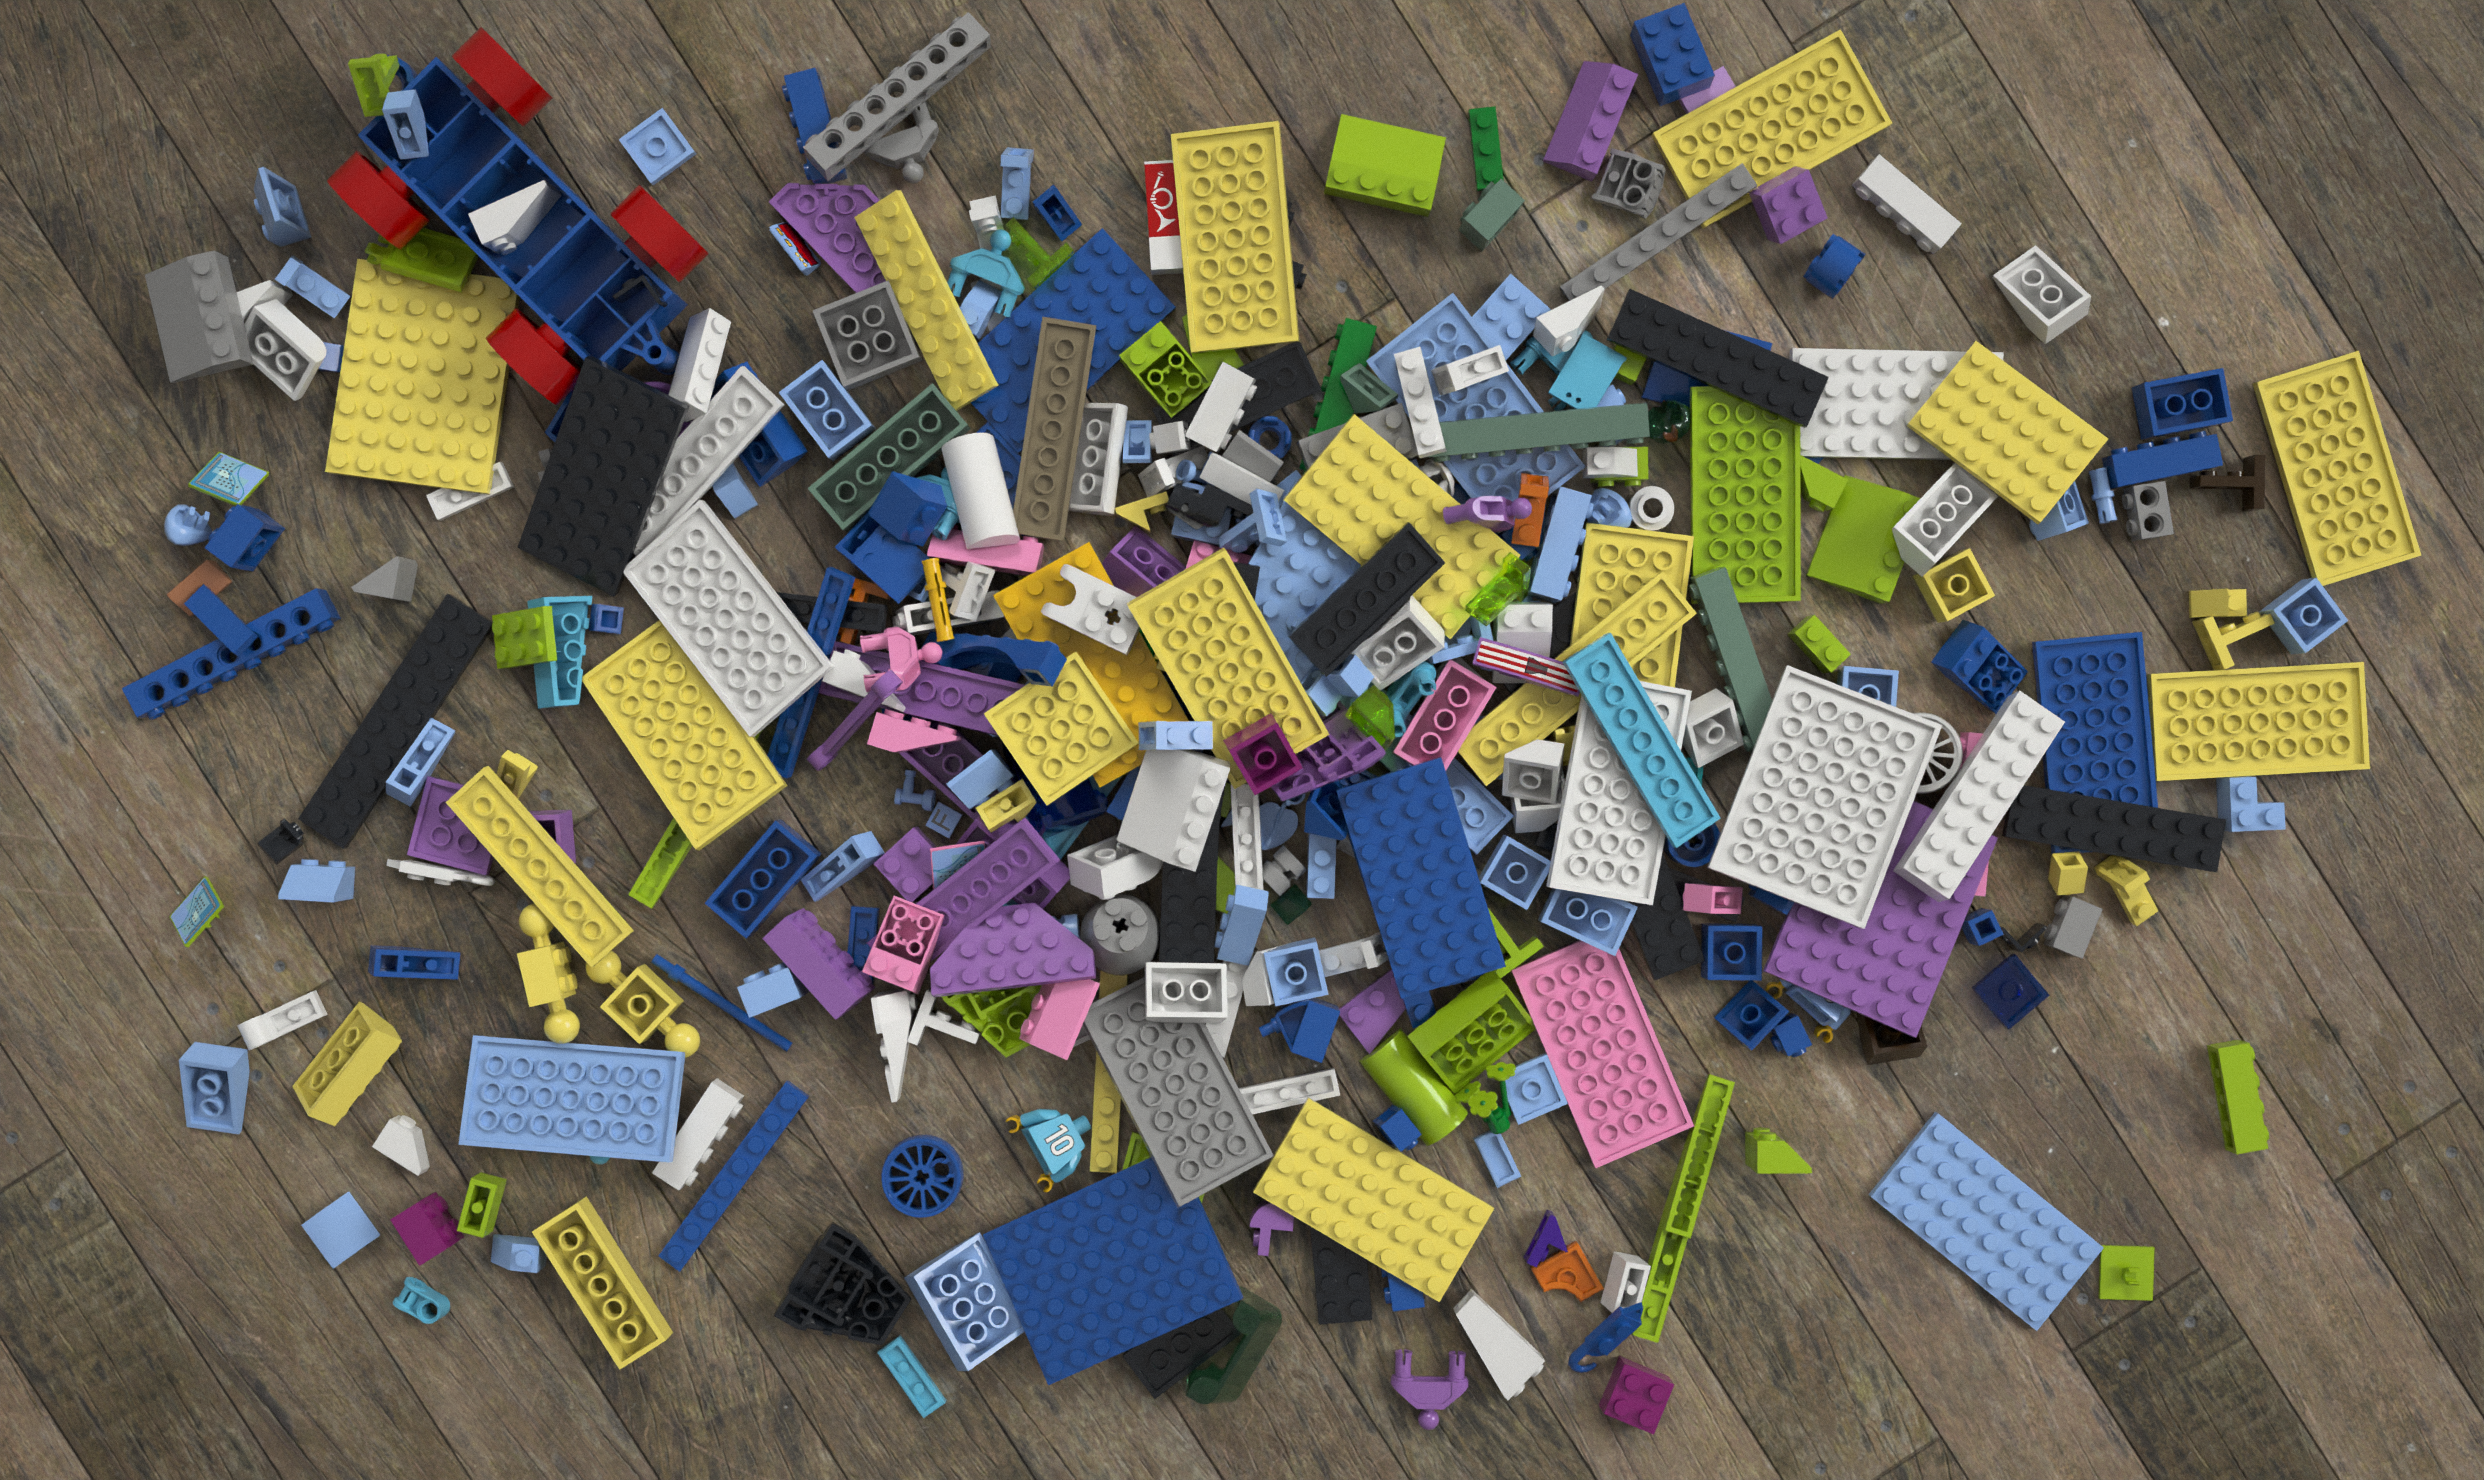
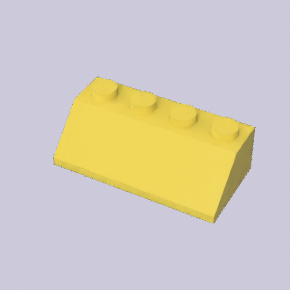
M358 1002L292 1086L308 1116L336 1126L340 1119L347 1114L354 1101L363 1094L366 1086L381 1071L384 1063L397 1051L399 1044L402 1042L395 1028L362 1002Z

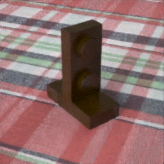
M2252 455L2243 458V471L2227 472V476H2218L2217 471H2200V476L2190 478V489L2243 490L2242 511L2264 509L2266 455Z

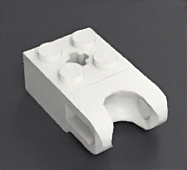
M1064 564L1060 570V575L1075 586V599L1066 606L1055 605L1051 602L1046 603L1041 609L1042 614L1128 656L1141 628L1126 603L1137 597L1071 565ZM1118 611L1117 615L1121 618L1119 623L1108 624L1109 619L1107 615L1110 612Z

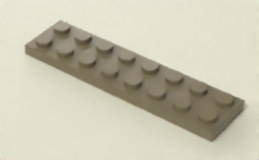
M1042 317L1013 509L1018 533L1021 535L1064 541L1096 325Z

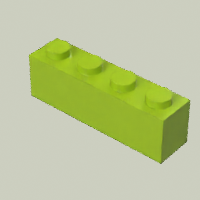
M2241 1040L2207 1045L2225 1150L2234 1154H2243L2268 1149L2267 1140H2269V1132L2263 1121L2262 1114H2264L2265 1109L2258 1093L2260 1081L2254 1070L2253 1061L2255 1060V1053L2253 1048L2250 1046V1043Z

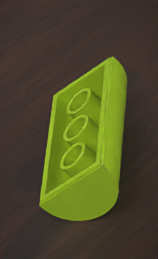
M1401 1028L1359 1061L1392 1104L1401 1108L1422 1134L1420 1139L1426 1146H1430L1448 1135L1468 1114L1464 1106L1456 1102L1455 1095Z

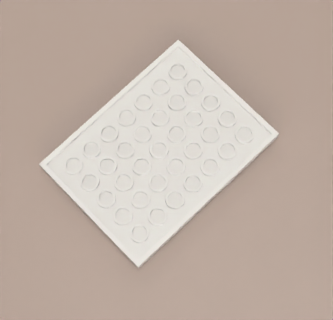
M1785 666L1707 868L1858 928L1865 929L1942 725L1791 666Z

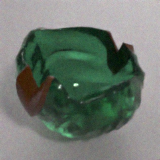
M1663 400L1662 406H1653L1648 411L1650 434L1648 438L1661 444L1676 442L1681 439L1690 428V408L1686 404L1674 400Z

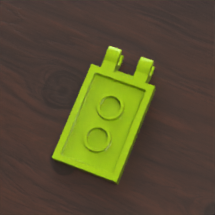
M422 228L401 250L381 235H379L378 241L389 244L387 248L369 242L365 249V253L369 254L367 262L375 265L381 264L382 270L462 292L479 257L462 239Z

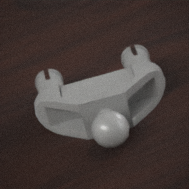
M926 101L919 106L920 110L916 108L912 112L916 126L880 138L864 151L867 157L895 169L903 168L902 174L904 179L912 184L921 181L924 171L918 162L925 159L939 132L938 124L931 120Z

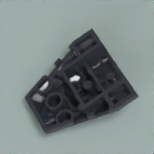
M832 1222L826 1228L823 1235L817 1238L789 1282L787 1291L781 1299L774 1317L798 1330L806 1331L808 1328L823 1331L825 1335L832 1336V1333L848 1336V1339L883 1345L911 1301V1297L855 1234Z

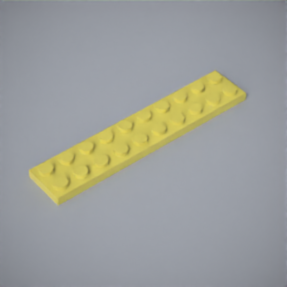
M1661 571L1558 655L1555 660L1563 662L1604 634L1611 633L1632 667L1697 613L1665 573ZM1524 683L1474 724L1458 753L1482 783L1487 786L1503 773L1504 756L1506 753L1537 739H1545L1579 710L1581 693L1577 697Z

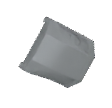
M1612 148L1609 163L1597 192L1593 193L1592 199L1598 203L1626 210L1646 219L1655 207L1663 187L1666 169L1664 165L1649 161L1636 154Z

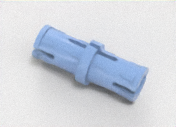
M2107 468L2089 471L2094 492L2091 497L2092 501L2096 502L2099 524L2116 521L2117 517L2112 499L2115 495L2114 491L2110 490Z

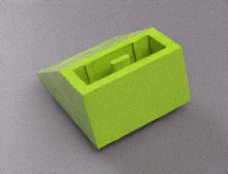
M1161 321L1119 355L1121 363L1171 418L1212 384V381Z

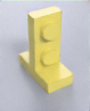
M2254 612L2242 618L2244 622L2236 626L2234 623H2230L2218 628L2213 616L2202 617L2193 621L2192 623L2213 670H2225L2234 666L2235 664L2226 645L2275 624L2271 614L2260 615L2259 612Z
M2115 855L2109 856L2094 867L2097 875L2110 883L2132 924L2138 926L2158 912L2144 884L2150 880L2145 870L2124 857Z

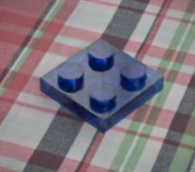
M2013 953L1971 987L2004 1028L2008 1030L2050 996L2016 954Z

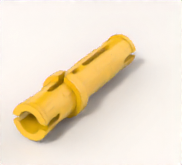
M939 558L923 560L921 562L927 584L924 588L929 594L937 642L953 640L955 638L953 636L944 590L947 586L946 582L942 580Z

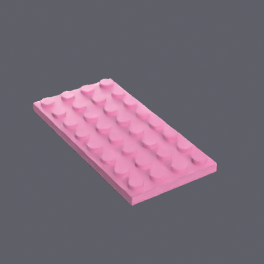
M1578 940L1511 970L1595 1168L1694 1127L1619 949L1616 955L1613 956Z

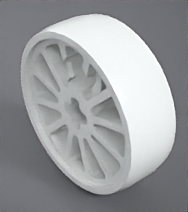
M1912 713L1941 724V729L1949 735L1948 739L1935 744L1934 749L1950 742L1953 743L1954 754L1937 753L1933 749L1928 764H1934L1944 771L1946 775L1939 781H1936L1927 764L1926 770L1932 784L1919 785L1917 794L1931 793L1945 787L1958 773L1963 758L1962 743L1956 730L1946 720L1929 713ZM1933 757H1947L1954 760L1951 768L1947 769L1935 761Z

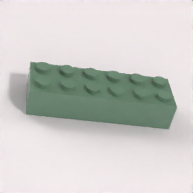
M932 383L814 482L808 490L841 529L848 533L870 510L892 471L915 477L942 454L941 447L946 442L963 436L971 428Z

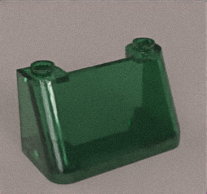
M1240 1286L1243 1298L1237 1301L1239 1305L1233 1314V1324L1243 1335L1224 1368L1211 1362L1205 1369H1194L1186 1378V1396L1197 1403L1217 1404L1236 1401L1282 1324V1314L1275 1305Z

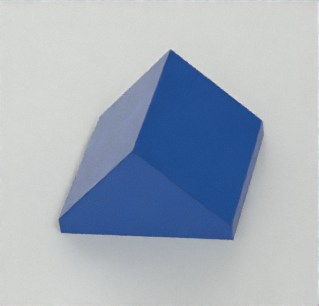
M1338 781L1311 791L1306 802L1304 832L1337 840L1346 838L1348 827L1336 789L1342 788Z
M1750 980L1714 1018L1737 1041L1752 1051L1789 1011L1753 980Z

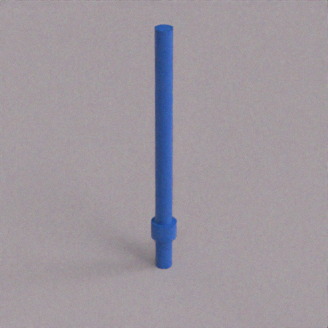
M658 954L653 958L651 963L669 974L668 978L676 983L678 981L784 1051L787 1052L793 1044L756 1018H749L745 1011L685 972L686 969L680 965H673Z

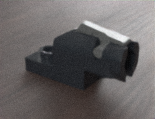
M1177 483L1166 505L1168 511L1195 530L1203 526L1218 527L1227 508L1231 509L1230 515L1240 520H1244L1253 513L1251 504L1209 484L1206 485L1203 493L1200 494V490Z

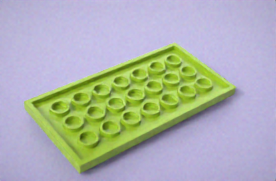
M1711 386L1690 387L1691 536H1694L1691 556V577L1718 567H1726L1738 603L1801 601L1800 426ZM1691 597V603L1698 604L1697 600L1694 601Z

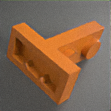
M1521 473L1518 498H1526L1530 501L1532 513L1525 519L1515 518L1511 543L1539 547L1546 498L1549 491V476Z
M855 578L852 589H855L854 595L850 594L848 601L867 603L869 594L888 600L891 597L875 584ZM839 627L838 635L841 636L840 642L854 645L859 630Z

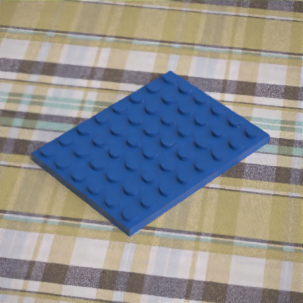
M1152 1157L983 1234L1048 1385L1243 1298L1199 1197L1177 1208Z

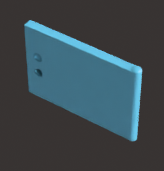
M1582 333L1581 339L1548 394L1574 409L1597 407L1627 358Z

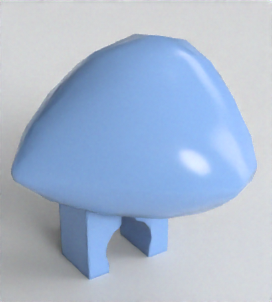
M1606 488L1594 490L1590 503H1594L1590 518L1587 519V523L1629 527L1632 515L1624 498Z
M186 504L176 505L169 511L164 522V531L167 539L174 545L189 546L206 541L212 533L208 525L210 512L205 511L204 515L201 516L195 510V507H189Z

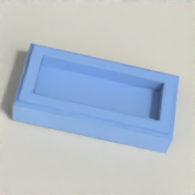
M1489 1130L1473 1138L1497 1188L1521 1177L1501 1134H1493Z

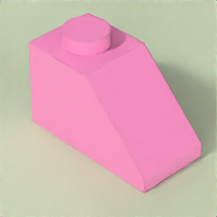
M1685 883L1683 910L1710 914H1741L1743 887Z

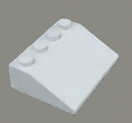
M1191 749L1146 750L1116 841L1169 864L1196 872L1230 771L1229 761Z

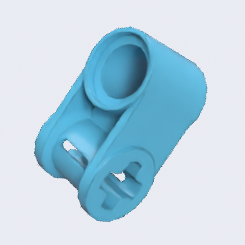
M406 1277L403 1290L399 1297H395L392 1302L399 1310L409 1313L426 1324H431L441 1319L450 1310V1302L445 1295L435 1291L423 1281L414 1277ZM430 1303L437 1307V1314L431 1312Z

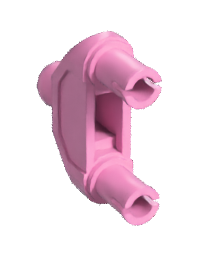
M899 627L886 628L884 633L860 636L863 653L882 649L889 651L890 669L888 671L892 669L903 681L895 691L907 689L921 674L920 660L934 664L942 658L943 651L939 644L929 642L922 649H918L915 637ZM886 672L863 675L866 692H870L872 690L871 686Z

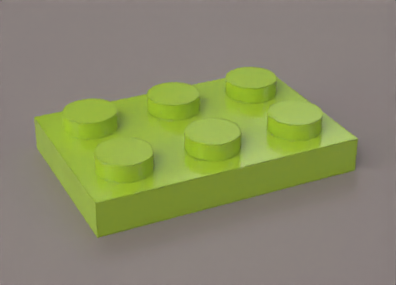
M541 606L492 615L497 669L557 661L552 606Z

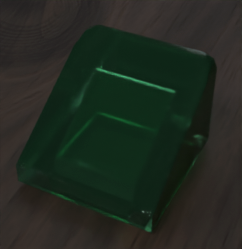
M1294 884L1270 905L1282 920L1289 925L1302 915L1312 903L1300 888Z

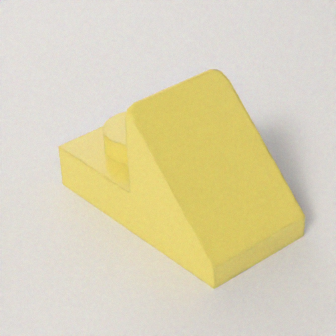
M1163 492L1117 507L1115 511L1117 516L1151 533L1145 512L1150 511L1151 515L1165 511L1169 498L1167 492Z
M2246 589L2189 591V618L2247 616Z
M507 750L501 756L496 775L519 799L537 771L538 766L520 754H514Z
M1021 779L977 806L976 810L988 830L992 833L1014 818L1017 822L1021 821L1037 802L1024 780Z

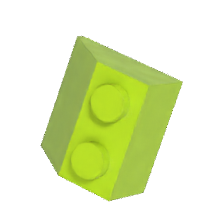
M1759 1127L1753 1128V1132H1745V1164L1757 1174L1812 1173V1168L1783 1139L1778 1137L1776 1133L1770 1132L1769 1128Z

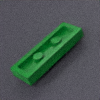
M1496 106L1468 110L1476 192L1483 191L1490 182L1496 184L1500 179L1504 181Z

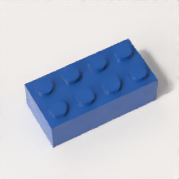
M782 819L775 820L705 904L747 939L754 935L819 859L822 853Z

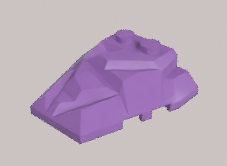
M1340 700L1335 710L1328 716L1319 715L1330 735L1295 754L1303 768L1271 786L1281 801L1359 774L1385 756L1384 748L1372 735L1367 737L1360 730L1348 709Z

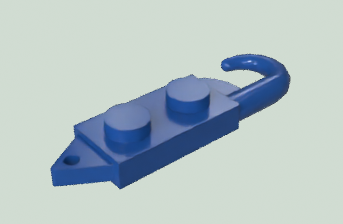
M1642 1302L1626 1308L1619 1306L1584 1338L1585 1341L1570 1355L1568 1360L1570 1368L1579 1373L1593 1370L1597 1366L1595 1362L1589 1365H1579L1578 1362L1586 1355L1607 1356L1641 1326Z

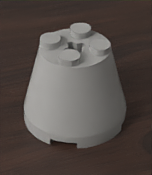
M1116 894L1112 899H1100L1091 906L1083 918L1080 939L1093 949L1096 968L1111 975L1124 976L1143 969L1146 962H1151L1160 947L1161 926L1154 910L1142 899L1128 894ZM1125 921V927L1128 930H1122L1120 934L1116 933V928H1119Z

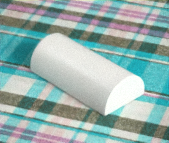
M1119 403L1084 404L1069 511L1105 516L1114 515L1128 413L1127 406Z
M972 433L946 442L941 449L966 548L1017 544L1020 541V536L993 435L988 433Z

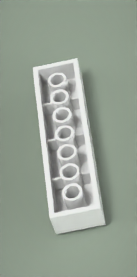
M2021 691L2009 695L1893 871L1937 902L1949 900L2065 721Z

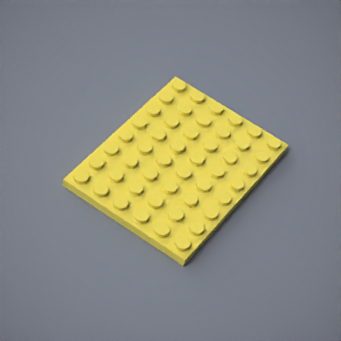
M357 259L325 472L490 495L494 474L493 464L496 461L510 366L491 347L486 337L515 308L518 309L520 296L501 278L470 274L462 292L385 271L382 270L381 264L375 265L367 262V260Z

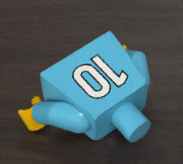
M1037 1109L1022 1114L1021 1117L1013 1115L1006 1119L1005 1122L1014 1120L1017 1123V1128L1009 1130L1010 1133H1015L1022 1127H1026L1021 1131L1044 1171L1039 1176L1037 1184L1042 1180L1049 1182V1185L1044 1188V1192H1049L1054 1182H1060L1075 1171L1082 1157L1081 1151L1085 1148L1080 1135L1091 1129V1125L1084 1115L1072 1121L1067 1113L1060 1114L1057 1110Z

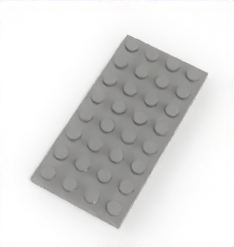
M1145 977L1091 1004L1083 1025L1177 1208L1274 1156L1205 1023H1171L1146 1020Z

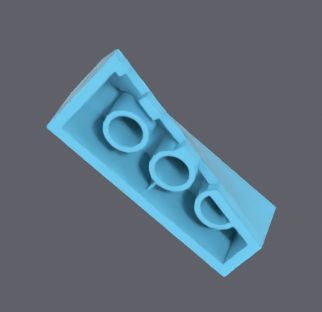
M592 596L542 597L527 601L528 609L552 606L557 661L534 664L538 709L579 705L583 677L581 663L582 656L586 653L584 638L585 630L589 628L590 618H587L588 606L592 604Z

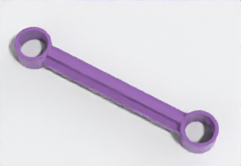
M892 669L871 686L872 690L830 737L807 758V761L817 772L827 766L838 755L837 752L880 704L903 683Z

